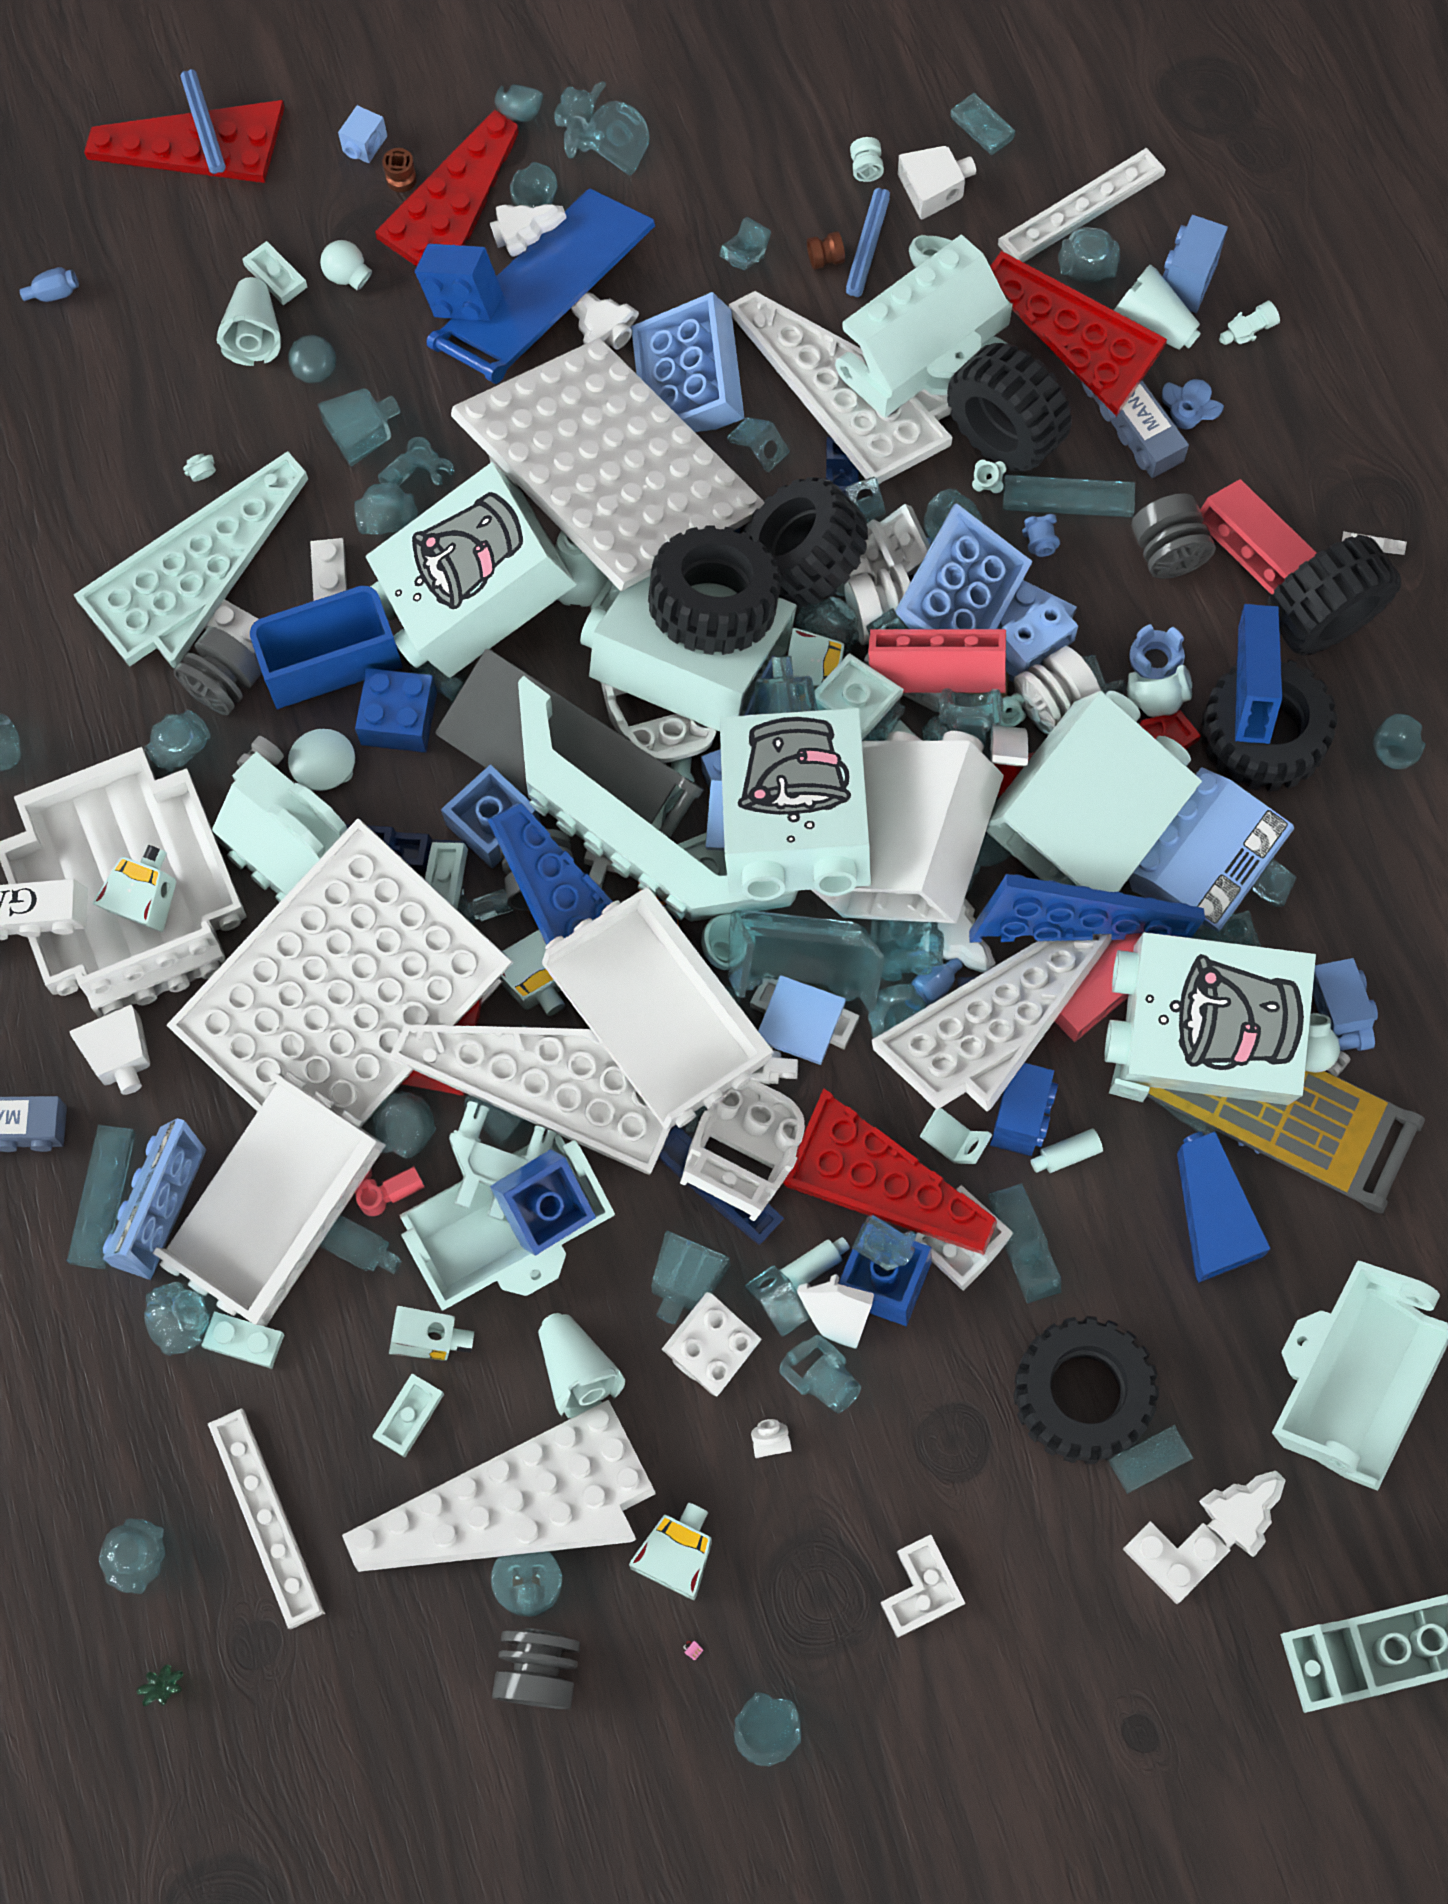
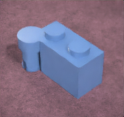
M1354 958L1315 965L1312 996L1319 1014H1324L1331 1019L1330 1029L1338 1037L1340 1051L1354 1048L1362 1051L1372 1049L1375 1046L1372 1027L1374 1021L1378 1018V1011L1374 1000H1369L1365 974L1362 970L1357 969Z

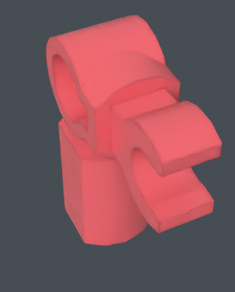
M415 1166L382 1181L383 1185L379 1187L376 1180L371 1179L372 1169L370 1168L354 1194L357 1204L363 1213L367 1216L375 1217L383 1213L388 1202L392 1201V1203H395L424 1189L425 1186Z

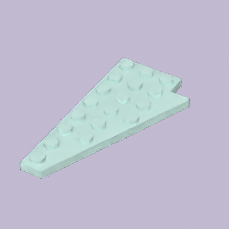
M287 451L74 594L77 602L129 667L156 648L173 669L181 662L307 482L308 477L305 470Z

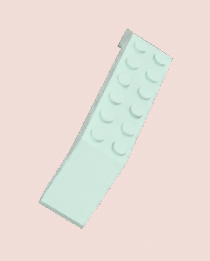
M525 676L519 680L518 688L528 797L531 799L529 804L543 816H546L547 813L551 814L558 820L556 825L563 832L571 837L574 834L586 841L583 845L588 851L597 857L603 854L613 862L610 866L624 878L630 875L640 883L638 885L640 890L648 886L655 897L658 896L667 903L665 906L666 910L679 920L685 917L690 922L712 919L723 914L737 915L791 906L796 899L798 890L784 891L781 896L766 901L753 900L744 894L730 895L727 875H716L552 749L548 720L553 715L551 696Z
M1448 1594L1346 1620L1318 1624L1280 1634L1304 1713L1448 1678Z

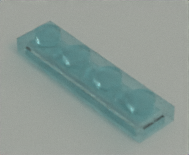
M1005 475L1003 510L1133 517L1135 482Z
M98 1125L67 1259L70 1265L106 1268L107 1262L103 1259L105 1255L103 1247L109 1234L114 1232L136 1134L133 1129Z

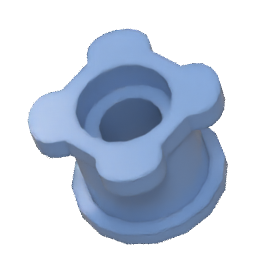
M1054 514L1042 517L1032 516L1025 519L1026 527L1022 529L1024 537H1029L1028 551L1031 554L1046 557L1053 554L1055 549L1059 547L1060 540L1054 533L1053 524L1057 522Z

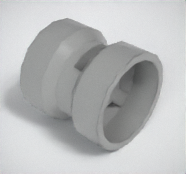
M258 736L251 744L252 749L250 752L244 753L237 761V764L241 767L256 751L273 766L278 765L284 758V755L269 740Z

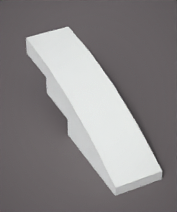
M991 725L990 761L993 764L1027 766V730L1025 728Z

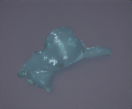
M604 81L596 84L590 94L586 90H577L572 86L566 87L560 97L561 103L555 110L554 119L557 126H566L567 128L564 133V146L568 158H574L577 149L587 152L594 147H600L598 141L602 140L604 135L592 128L591 121L595 103L606 86Z

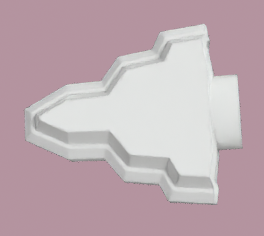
M505 204L496 207L497 221L491 222L490 226L497 247L506 246L511 257H515L526 251L527 246L538 241L541 234L556 228L566 219V214L563 206L541 205L532 208L528 205L514 207Z
M591 292L584 294L571 307L572 313L580 319L578 326L584 335V344L601 338L609 347L612 346L616 350L622 348L629 341L632 335L631 326H633L639 316V312L627 303L619 305L612 299L600 300Z
M965 898L957 923L922 922L927 928L916 940L915 944L927 954L937 953L946 960L958 958L966 967L982 973L995 966L990 947L983 940L977 943H970L969 930L976 921L973 917L975 909Z
M1272 1471L1256 1476L1246 1486L1233 1484L1223 1492L1214 1489L1199 1501L1212 1519L1207 1527L1228 1548L1236 1543L1254 1557L1266 1542L1263 1533L1272 1523L1270 1509L1280 1500L1285 1479L1277 1471Z

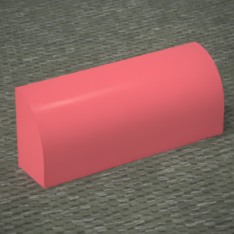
M1241 479L1209 496L1200 509L1204 518L1202 524L1207 526L1210 535L1272 595L1276 587L1282 584L1290 573L1295 572L1301 564L1309 561L1317 554Z
M870 629L869 666L903 688V693L1006 692V629Z
M1143 933L1126 935L1125 940H1112L1055 1019L1059 1027L1074 1042L1128 998L1129 994L1112 992L1115 958L1118 950L1133 952L1134 945Z

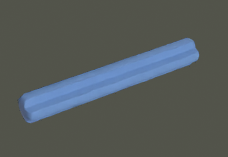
M193 69L183 71L180 77L209 171L212 174L223 172L226 166L197 73Z
M877 188L873 192L846 285V293L849 296L860 297L863 293L890 200V192L887 189Z

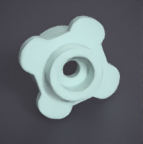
M203 453L188 459L187 465L183 468L185 475L190 476L193 482L203 480L216 471L213 465L215 463L213 456H205Z
M979 460L975 465L974 481L972 482L973 488L978 492L983 490H991L993 493L1001 492L1004 487L1002 477L1006 472V465L1001 461L992 463L986 460ZM988 474H992L991 479H987Z
M1015 693L1004 698L995 697L991 701V706L995 709L994 723L1005 727H1013L1023 721L1026 717V712L1022 709V704L1024 703L1023 696Z

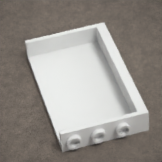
M647 886L622 903L619 900L612 902L602 911L603 915L592 921L591 918L585 919L574 928V933L568 937L558 936L545 947L546 951L542 964L667 1131L676 1124L679 1128L688 1124L696 1117L695 1111L705 1105L709 1109L724 1098L723 1092L732 1086L735 1090H738L752 1079L750 1074L767 1064L773 1050Z
M275 1072L272 1073L270 1079L277 1084L167 1249L156 1247L153 1252L154 1255L162 1260L160 1266L175 1276L182 1273L190 1279L188 1285L204 1296L209 1292L219 1299L216 1303L219 1308L233 1316L239 1313L253 1324L267 1326L386 1146L360 1128L363 1121L346 1110L342 1115L331 1108L334 1104L332 1100L318 1091L312 1096L303 1089L306 1083L287 1072L285 1077Z

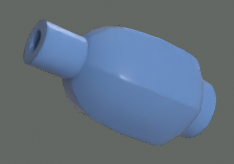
M57 267L37 275L33 279L31 286L20 289V295L23 301L33 298L43 302L55 301L70 296L73 289L79 287V283L72 269L66 271L62 267Z
M955 958L949 960L946 964L935 963L923 970L914 978L911 983V989L907 992L910 1001L917 1007L931 1005L938 1001L953 986L954 974L963 967L962 962Z

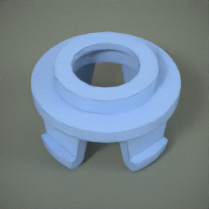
M1149 624L1137 633V638L1132 643L1129 660L1133 670L1141 677L1163 679L1175 674L1177 667L1183 665L1185 654L1182 642L1184 637L1175 627H1171L1167 632L1154 630L1152 625ZM1151 649L1163 651L1168 658L1167 665L1163 668L1151 667V662L1144 656L1146 652Z

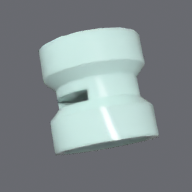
M863 137L854 141L850 146L851 158L854 161L853 176L855 179L863 182L877 180L884 173L883 161L879 158L881 156L879 140L872 137Z

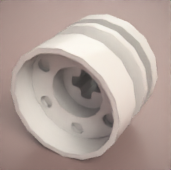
M902 564L890 566V575L885 568L878 569L877 585L874 584L868 573L851 576L844 585L850 620L861 645L869 644L870 629H885V624H888L889 629H908L895 612L911 583Z
M1067 646L1044 658L1042 666L1035 664L1028 671L1015 676L1014 679L1016 693L1021 694L1024 698L1023 709L1035 726L1047 735L1051 733L1075 701L1101 691L1087 663L1077 652Z

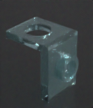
M747 417L727 436L730 443L751 447L762 467L767 472H770L790 452L771 421ZM773 440L777 445V452L774 457L768 459L764 454V447L768 441Z
M875 476L845 487L847 496L864 514L867 522L886 513ZM865 488L872 490L873 497L867 496L856 501V496L860 490Z
M774 1265L745 1285L746 1289L760 1301L781 1336H785L810 1318L790 1279ZM775 1278L771 1285L759 1289V1286L764 1281Z

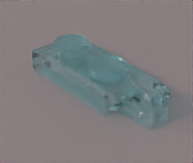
M339 1215L320 1244L321 1248L364 1271L370 1270L374 1272L376 1267L380 1266L395 1274L402 1263L398 1256L387 1251L390 1244L383 1237L342 1215Z

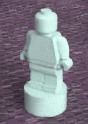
M1268 300L1257 306L1256 311L1246 317L1242 316V312H1240L1228 323L1229 329L1220 334V343L1227 345L1233 339L1239 344L1250 340L1254 341L1257 337L1254 336L1255 332L1263 328L1269 329L1280 323L1276 307Z

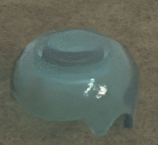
M517 84L512 85L509 91L504 93V87L500 86L494 101L501 114L515 122L531 121L537 116L542 104L543 93Z
M532 162L529 167L517 170L509 187L511 200L516 206L528 205L531 208L541 205H552L558 190L555 173L548 166L538 162Z
M315 334L304 335L293 342L288 353V361L292 373L295 377L307 383L323 381L331 375L337 363L332 345L323 337Z
M1395 714L1386 718L1376 730L1373 738V747L1378 759L1384 765L1393 769H1406L1416 764L1426 746V743L1422 742L1421 739L1422 725L1411 716L1405 714Z

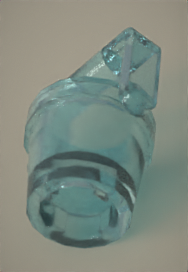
M815 1335L808 1341H802L790 1350L782 1360L779 1368L780 1374L801 1394L806 1395L808 1393L809 1395H814L836 1413H840L850 1406L859 1395L862 1387L845 1368L846 1358L821 1335ZM818 1347L825 1355L810 1367L802 1379L791 1366L799 1363L811 1354L812 1350Z

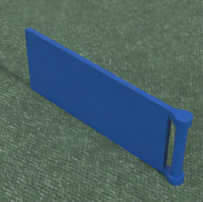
M588 189L565 211L566 219L553 230L541 234L538 241L529 245L526 251L519 254L497 275L503 295L491 321L452 318L443 328L435 330L428 335L427 346L436 352L442 351L484 374L485 378L490 382L498 384L504 378L507 369L655 227L654 219L601 193ZM453 335L499 361L489 363L448 339Z

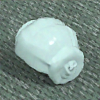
M1179 665L1175 674L1163 679L1143 678L1137 672H1132L1128 675V686L1126 688L1128 699L1149 717L1173 715L1179 710L1183 702L1189 701L1192 698L1193 685L1191 675L1185 665Z

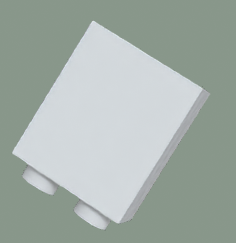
M899 731L889 733L886 741H862L871 886L855 887L850 893L841 896L823 895L817 892L816 889H812V891L843 918L957 923L1004 776L982 753L983 743L978 738L960 731L946 732L942 741H923L915 735Z

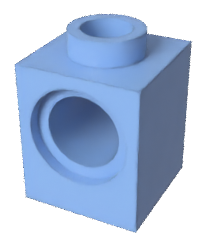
M358 105L338 132L342 151L352 159H360L367 163H370L387 138L384 118Z

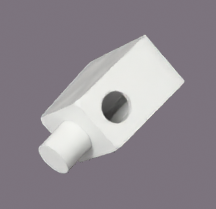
M946 146L899 155L898 176L921 220L960 200L964 194V178L976 174V167L972 157L969 156L956 161L949 147Z
M132 1004L69 1031L89 1065L104 1085H110L117 1081L123 1095L134 1093L142 1087L137 1072L148 1068L150 1060L142 1021Z

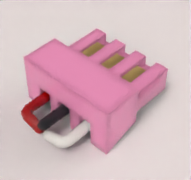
M687 1641L683 1646L686 1650L684 1653L693 1660H696L703 1651L695 1641L692 1643Z

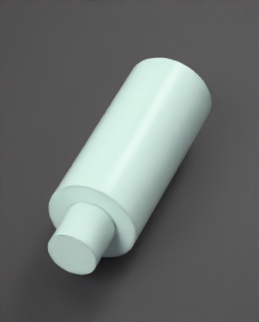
M1092 1128L1040 1149L1041 1156L1030 1161L1036 1173L1044 1169L1052 1173L1103 1152V1147L1097 1132Z
M843 1237L833 1243L827 1239L781 1269L780 1273L789 1288L795 1292L798 1286L811 1282L842 1261L840 1255L849 1250L850 1247Z

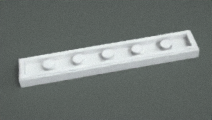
M1145 148L1000 237L998 246L1008 255L1025 262L1164 176L1165 168Z
M241 1408L208 1423L288 1629L291 1630L325 1614L245 1411Z

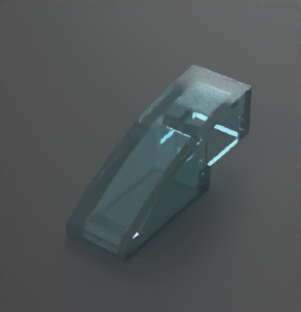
M1022 1183L988 1194L994 1215L1013 1232V1235L1005 1244V1248L1026 1302L1030 1303L1061 1293V1277L1048 1250L1047 1238Z

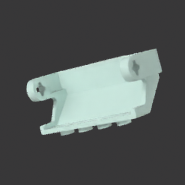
M960 235L843 321L844 332L860 345L867 365L853 353L846 352L835 362L837 372L846 384L884 418L923 389L927 390L931 395H948V384L954 373L981 349V345L1009 325L1013 304L1006 299L984 254L963 235Z
M256 751L232 775L235 782L228 792L212 831L218 843L229 852L227 854L228 858L238 868L242 869L246 866L252 871V879L261 888L266 890L270 887L277 893L275 898L280 903L346 832L347 826L333 809L310 789L299 783L294 784Z
M557 1134L553 1140L551 1150L565 1156L596 1219L536 1256L521 1247L505 1215L503 1220L487 1216L494 1194L490 1186L480 1182L468 1209L454 1204L462 1183L461 1181L399 1215L407 1229L401 1236L442 1311L495 1281L505 1291L524 1296L533 1293L558 1279L566 1256L562 1244L615 1215L576 1140L565 1144L562 1137ZM529 1145L512 1154L519 1157L526 1155Z
M1358 1260L1331 1314L1321 1310L1297 1320L1282 1350L1289 1374L1293 1379L1297 1380V1383L1272 1431V1434L1283 1448L1312 1458L1344 1478L1378 1491L1448 1346V1323L1424 1315L1415 1308L1418 1307L1429 1311L1434 1310L1440 1297L1437 1290L1419 1280Z

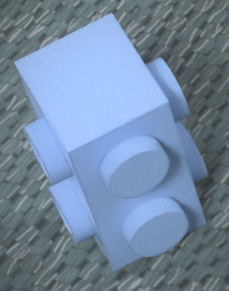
M1053 597L1045 603L1038 602L1027 611L1025 617L1019 621L1012 620L1002 628L1006 629V658L1019 673L1028 671L1031 666L1035 664L1041 665L1044 658L1074 642L1078 625Z

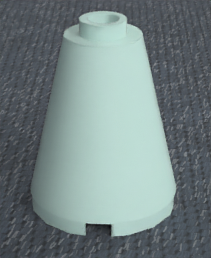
M1151 264L1137 279V282L1129 289L1114 309L1117 313L1167 339L1166 344L1179 350L1183 345L1189 349L1201 334L1196 330L1200 323L1158 270Z
M253 277L244 278L238 282L217 331V344L219 343L222 354L231 361L246 366H254V361L264 360V364L270 362L278 355L281 348V336L268 287L262 280Z
M561 531L557 538L555 549L577 585L557 600L568 606L575 604L581 605V607H588L594 603L608 581V577Z
M554 1313L546 1317L538 1333L559 1414L562 1416L563 1412H565L567 1418H574L601 1404V1400L611 1394L613 1399L616 1398L625 1386V1378L621 1371L570 1315Z

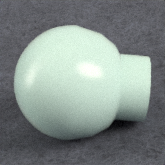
M334 241L327 245L322 252L321 269L324 275L334 283L341 285L350 284L358 291L372 274V270L364 264L361 251L355 244L349 241Z
M1310 1014L1305 1071L1312 1073L1323 1072L1331 1068L1336 1063L1340 1054L1338 1037L1330 1029L1331 1019L1324 1014Z

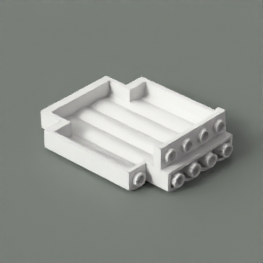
M140 747L14 796L26 832L0 841V862L8 884L75 879L88 888L87 928L74 929L72 934L66 935L55 934L49 931L41 932V935L38 937H28L45 986L53 995H70L76 992L79 988L78 986H80L88 997L92 1010L100 1018L131 1004H150L157 999L159 994L165 991H182L188 988L190 982L197 978L210 979L226 961L215 930H232L238 927L247 916L187 768L156 780L148 757L143 748ZM147 845L167 852L160 871L176 879L163 932L110 913L93 904L95 897L119 859L126 857L140 863Z

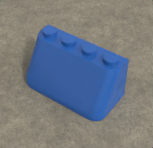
M358 586L261 618L254 622L250 628V638L276 709L364 681L366 668L388 671L403 668L377 591L369 586Z

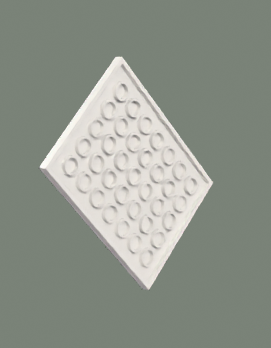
M597 338L452 407L451 416L620 591L651 576L654 557L658 554L659 548L665 542H669L671 537L680 532L685 534L687 529L697 527L698 530L704 529L706 525H715L716 529L729 527L736 530L751 522L754 511L757 508L760 509L764 504L763 500L601 338Z
M357 819L173 1017L167 1026L257 1112L277 1084L270 1079L272 1073L275 1072L285 1077L287 1072L306 1083L303 1089L312 1096L318 1091L332 1100L334 1104L331 1108L342 1115L346 1110L363 1121L360 1125L361 1128L413 1071V1069L389 1059L404 1024L455 1026L512 965L513 961L362 820Z

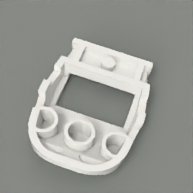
M600 682L609 719L616 731L661 762H673L695 756L711 747L716 729L702 725L679 714L628 726L616 702V696L626 692Z
M750 1080L738 1090H735L732 1086L723 1092L724 1098L707 1111H704L691 1142L680 1183L685 1186L688 1182L750 1214V1219L755 1221L793 1169L797 1160V1149L802 1142L805 1121L801 1110L790 1098L760 1082ZM709 1137L772 1168L768 1180L706 1150L704 1147Z

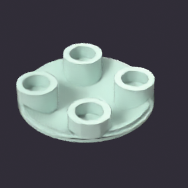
M331 729L309 731L296 740L289 752L288 766L293 778L311 791L335 788L349 781L353 775L355 764L353 746L343 734Z

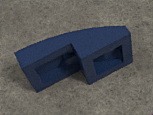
M827 437L826 479L837 485L850 500L858 501V469L832 437Z

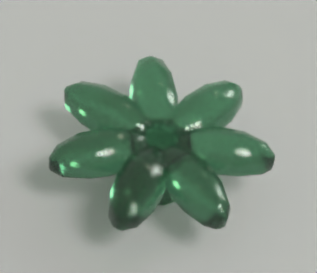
M167 1664L160 1670L159 1677L153 1672H148L146 1674L148 1683L141 1685L136 1690L137 1694L145 1695L142 1701L143 1706H148L156 1698L159 1704L164 1706L171 1694L181 1692V1686L175 1682L184 1675L183 1671L178 1670L171 1673V1667Z

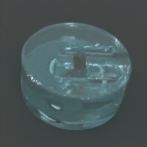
M549 1551L499 1556L492 1569L491 1586L496 1599L506 1610L518 1616L531 1617L544 1613L557 1601L562 1589V1573L559 1564Z

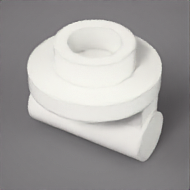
M763 1420L751 1432L755 1458L792 1451L788 1437V1428L785 1424L779 1423L778 1420Z

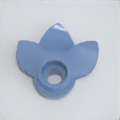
M1190 380L1184 387L1168 382L1162 390V401L1171 408L1172 422L1182 429H1191L1201 420L1216 419L1221 415L1224 405L1220 402L1210 399L1211 387L1204 380Z

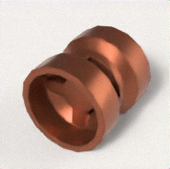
M403 148L389 150L382 159L387 185L395 192H407L417 182L413 157L409 151Z
M838 231L829 233L827 237L823 238V241L817 236L807 239L808 255L814 270L823 268L827 263L832 262L837 265L845 262L844 246Z

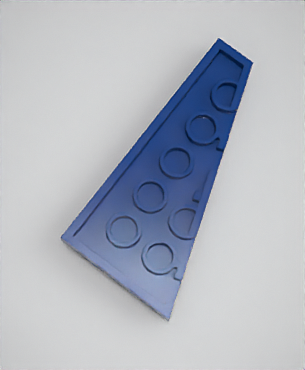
M522 803L515 804L487 819L546 945L558 936L568 937L574 933V928L585 919L591 918L593 921L603 915L602 911L613 902L588 874H584L567 851H563L550 837V833Z
M1006 874L969 930L970 943L982 942V937L1001 936V942H1014L1015 937L1034 936V939L1037 941L1093 940V934H1111L1112 940H1125L1126 935L1143 932L1191 938L1205 921V912L1202 907L1190 906L1186 903H1173L1151 897L1143 898L1126 895L1121 892L1091 889L1087 886L1079 887L1051 880L1044 881L1026 878L1022 875Z

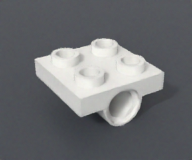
M706 1292L662 1350L673 1359L672 1362L683 1373L701 1384L712 1395L718 1396L762 1339L713 1294Z

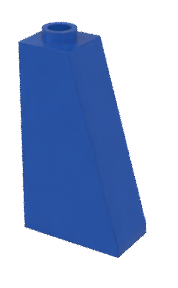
M1244 604L1238 627L1235 741L1270 744L1282 701L1278 606Z
M1202 1131L1186 1137L1183 1140L1184 1144H1182L1177 1153L1195 1276L1198 1283L1260 1259L1270 1250L1268 1242L1216 1133L1212 1132L1204 1136Z

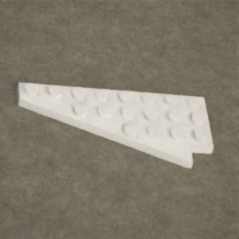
M756 291L729 304L733 319L872 487L951 446V435L938 421L951 413L952 409L948 407L947 395H931L927 390L923 389L884 418L842 380L835 366L836 360L846 352L853 353L867 365L861 348Z
M1093 934V940L1037 941L872 1040L873 1050L937 1110L966 1092L988 1111L993 1107L1112 942L1111 934Z
M404 1024L389 1056L390 1060L540 1127L554 1131L569 1140H576L578 1144L648 1175L651 1174L670 1129L665 1130L591 1029Z
M609 1400L342 1536L358 1572L633 1542L636 1538L623 1511L656 1493Z

